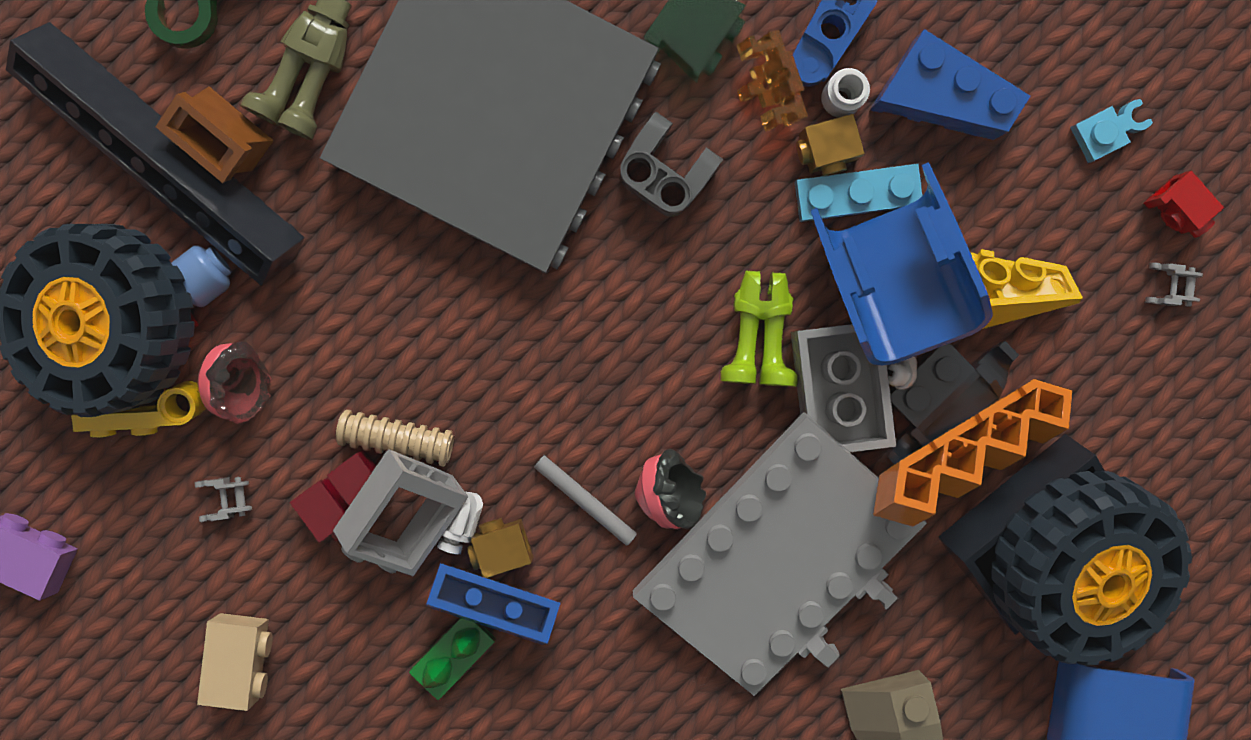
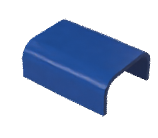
M929 162L922 165L927 182V190L921 198L911 204L841 231L827 229L818 208L810 210L867 360L874 365L883 366L899 363L973 335L983 329L993 316L988 292Z
M1059 662L1047 740H1187L1195 679L1174 668L1170 669V676L1166 678L1079 665L1077 662L1076 664Z

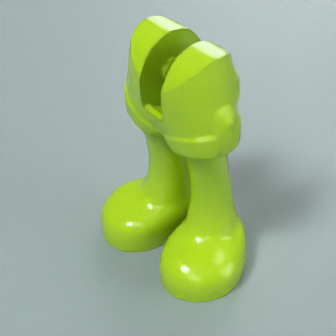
M745 271L740 289L734 295V311L740 313L738 348L732 363L722 368L721 381L756 384L755 348L759 320H763L764 352L759 385L797 387V373L787 368L782 359L785 316L791 315L793 311V297L789 293L786 273H771L767 291L768 301H761L759 299L761 294L760 271Z

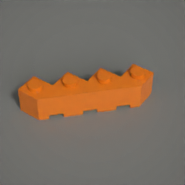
M1033 379L918 451L902 459L879 475L873 515L912 527L935 515L938 493L959 498L982 484L984 466L1003 470L1026 457L1028 439L1043 444L1068 430L1072 390Z

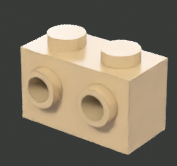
M220 613L207 621L197 705L248 711L259 698L264 697L268 676L267 673H262L264 657H268L270 654L273 640L272 632H267L269 619Z

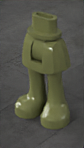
M317 0L316 5L310 4L307 11H303L280 41L286 49L270 86L264 93H247L243 97L240 106L275 126L280 125L297 136L313 140L317 129L313 114L323 84L330 71L340 73L343 66L347 45V29L349 27L345 20L352 5L345 0ZM306 62L310 64L302 86L291 107L285 110L295 81L303 64Z

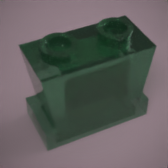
M668 0L645 34L644 41L658 47V53L660 50L665 52L697 83L703 73L709 77L712 75L723 58V55L718 52L726 39L733 43L745 26L746 21L741 17L746 5L737 0Z

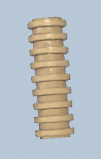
M345 410L340 415L336 429V441L339 446H345L346 443H350L351 448L356 449L359 445L362 446L364 451H370L371 448H375L376 453L379 454L383 453L384 450L390 449L407 457L409 455L413 456V459L417 461L424 458L428 464L439 461V466L443 467L450 460L454 442V435L451 430L441 433L440 428L434 427L431 431L428 430L427 425H421L420 428H416L415 423L409 422L406 426L403 425L402 420H395L394 423H391L387 417L378 420L377 415H370L369 418H366L362 412L353 415L352 410Z

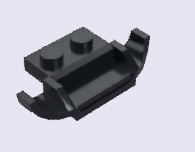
M1002 341L991 347L970 364L950 343L933 349L917 365V378L911 387L907 389H897L894 387L890 391L891 405L910 425L897 437L896 447H889L886 453L887 457L894 464L898 463L998 400L1007 383L1009 368L1019 354L1006 341Z

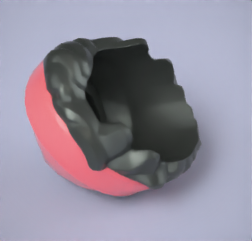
M667 449L662 454L651 457L645 462L634 492L635 498L643 512L650 519L656 521L658 525L666 529L684 528L688 530L692 529L699 522L701 512L703 511L704 499L707 494L705 490L701 489L704 477L695 473L685 463L684 458L673 449Z

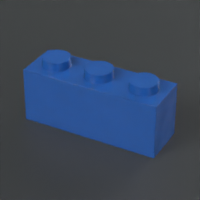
M440 563L425 607L544 645L548 644L560 602Z

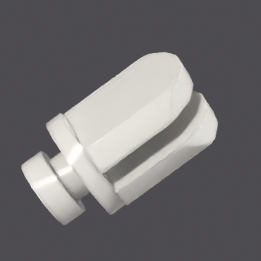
M465 492L468 498L442 534L444 539H439L437 548L445 552L461 554L463 545L460 542H471L483 508L482 499L477 493Z

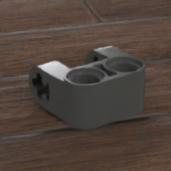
M655 112L635 138L621 163L620 179L628 191L656 211L667 217H675L682 214L700 194L723 159L706 147L685 178L677 174L652 156L673 125L672 122L658 112ZM634 163H643L649 168L650 177L646 181L635 182L628 177V168ZM675 186L682 191L684 196L683 202L678 206L666 205L662 201L661 191L666 187Z

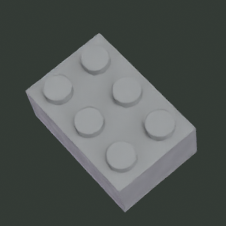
M853 324L790 332L795 372L798 375L797 390L800 415L805 412L849 452L896 447L887 365H874L867 360Z

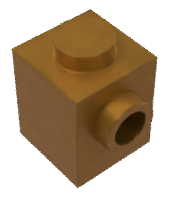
M854 114L805 127L799 134L800 140L796 141L797 154L801 164L808 165L810 174L822 171L823 177L847 170L846 163L857 161L865 154Z
M502 518L479 525L480 532L474 534L471 538L472 545L467 547L474 570L481 569L484 578L531 564L534 558L522 519L504 524Z

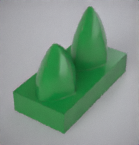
M459 618L410 669L409 673L431 695L439 700L488 650L496 638L483 625Z

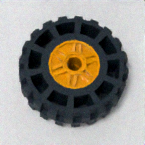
M64 224L60 228H48L38 233L34 237V241H27L16 252L15 261L10 262L6 266L1 276L4 280L0 288V341L2 344L0 345V351L3 359L8 360L13 370L10 372L17 382L25 385L29 389L28 393L42 404L50 403L49 407L57 412L66 415L76 414L79 417H96L138 408L142 404L151 403L159 398L164 388L171 387L181 373L178 370L180 365L186 364L191 348L188 347L190 337L194 336L195 321H191L190 308L193 307L191 294L186 292L183 284L186 280L177 265L173 266L169 261L170 255L159 244H150V238L144 233L135 229H126L123 225Z
M1086 471L1070 474V478L1053 480L1045 485L1046 488L1044 490L1031 494L1024 501L1025 505L1018 513H1013L1006 523L1007 529L1003 537L999 536L995 547L996 561H992V580L995 582L993 584V593L996 603L1001 607L1003 616L1041 653L1066 664H1076L1077 662L1079 665H1098L1099 661L1112 662L1122 658L1123 654L1130 650L1136 651L1146 644L1145 640L1153 633H1158L1167 624L1165 620L1172 611H1176L1181 602L1180 596L1183 588H1187L1190 578L1188 564L1192 563L1190 545L1186 542L1189 538L1185 526L1178 519L1176 511L1167 503L1131 479L1120 477L1114 472L1096 471L1091 473Z

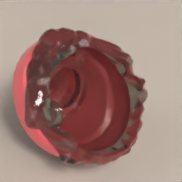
M238 341L234 344L229 343L216 346L208 353L198 373V391L204 406L212 414L235 424L246 422L250 418L255 417L257 412L267 406V400L271 398L268 388L271 385L272 377L259 359V354L247 342Z

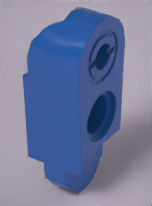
M821 0L789 60L791 63L790 73L799 85L811 87L819 84L821 81L825 82L875 7L877 0H856L854 5H849L850 3H845L844 0ZM827 23L835 25L840 32V38H827L822 33L821 25Z

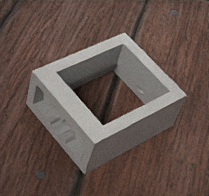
M388 449L333 531L342 545V552L351 560L356 562L366 560L377 564L389 573L399 571L414 576L463 506L468 495L453 475ZM400 487L424 496L426 500L398 541L395 542L368 531Z

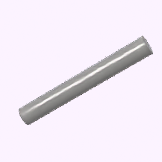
M545 455L534 466L537 471L626 546L635 538L637 533Z

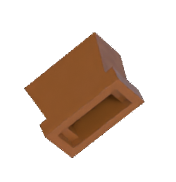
M210 86L193 97L186 92L176 94L155 126L222 183L231 180L235 173L253 171L274 141Z

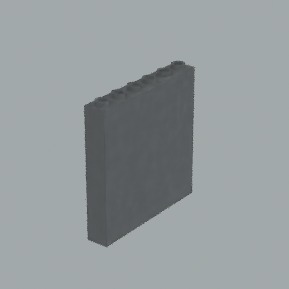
M398 0L320 159L491 247L548 274L551 267L559 269L568 251V247L562 244L569 230L577 233L587 213L586 210L581 208L587 194L595 196L606 174L599 170L606 156L614 159L622 144L624 137L619 135L618 132L624 120L632 123L643 100L637 98V95L643 83L651 86L661 66V63L655 61L659 48L567 0Z

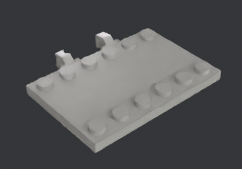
M803 412L633 589V598L755 696L797 653L805 658L811 652L815 658L827 667L840 656L835 644H827L824 640L823 635L828 632L825 625L855 595L861 599L868 593L873 600L879 599L886 610L898 599L893 594V589L883 581L888 576L883 567L927 522L924 520L912 527L874 516L879 478Z

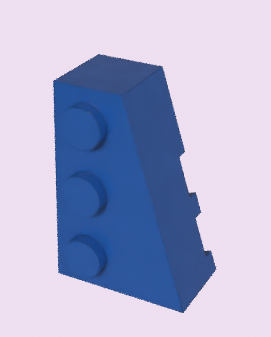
M924 29L912 41L870 110L879 113H892L907 117L908 120L925 121L944 126L945 129L995 140L1009 132L1029 100L1030 95Z

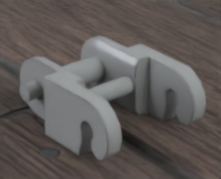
M1149 263V269L1166 271L1167 275L1172 276L1170 295H1166L1164 298L1145 297V303L1178 306L1182 305L1183 301L1185 306L1191 307L1192 302H1200L1199 298L1194 297L1196 278L1203 277V273L1195 272L1196 268L1189 267V271H1185L1186 265ZM1178 276L1187 277L1185 296L1176 295Z
M230 477L194 482L195 488L214 486L216 490H220L222 509L218 513L199 516V522L229 519L234 517V512H239V516H245V511L252 510V506L245 504L243 486L249 484V481H241V477H235V482L230 483ZM226 488L235 489L237 507L228 508Z

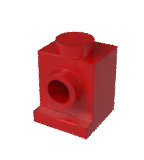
M1192 170L1173 176L1144 202L1148 209L1158 207L1162 212V220L1171 229L1179 231L1181 234L1189 232L1194 238L1203 235L1215 224L1213 217L1224 208Z

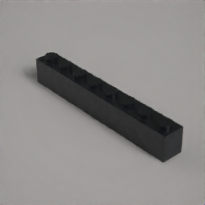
M51 22L10 40L5 69L8 73L259 285L263 286L294 262L305 238L234 177L222 183L159 131L155 126L162 116Z

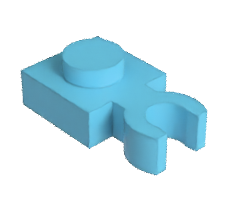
M1141 99L1124 105L1119 110L1118 116L1113 106L1070 127L1088 163L1130 143L1126 132L1138 133L1151 126L1153 123L1151 118L1140 123L1132 119L1133 109L1143 104Z

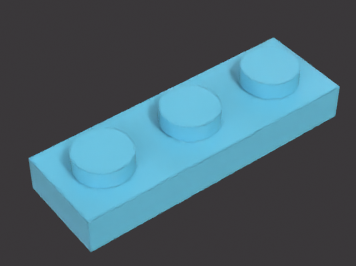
M919 164L795 181L800 222L813 221L810 210L818 208L822 219L895 210L911 204L923 196Z

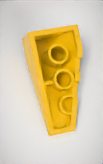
M981 249L978 254L971 253L988 292L993 311L992 319L984 328L1078 304L1083 299L1067 266L1024 257L1018 258L1016 262L995 258L994 251Z

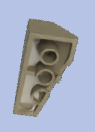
M919 670L841 689L849 726L857 740H943L931 682Z

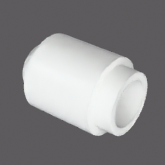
M846 68L839 70L823 88L821 100L825 110L838 118L854 114L868 99L870 93L869 82L865 75L856 69ZM839 91L845 92L848 95V99L843 98Z

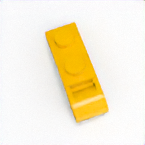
M185 381L164 391L156 405H140L138 408L96 417H79L73 414L71 415L73 432L90 431V437H107L117 434L116 430L131 429V435H150L157 433V428L160 426L183 425L200 415L206 407L200 397L198 383ZM177 394H181L188 399L190 403L189 412L183 411L178 407L176 402Z

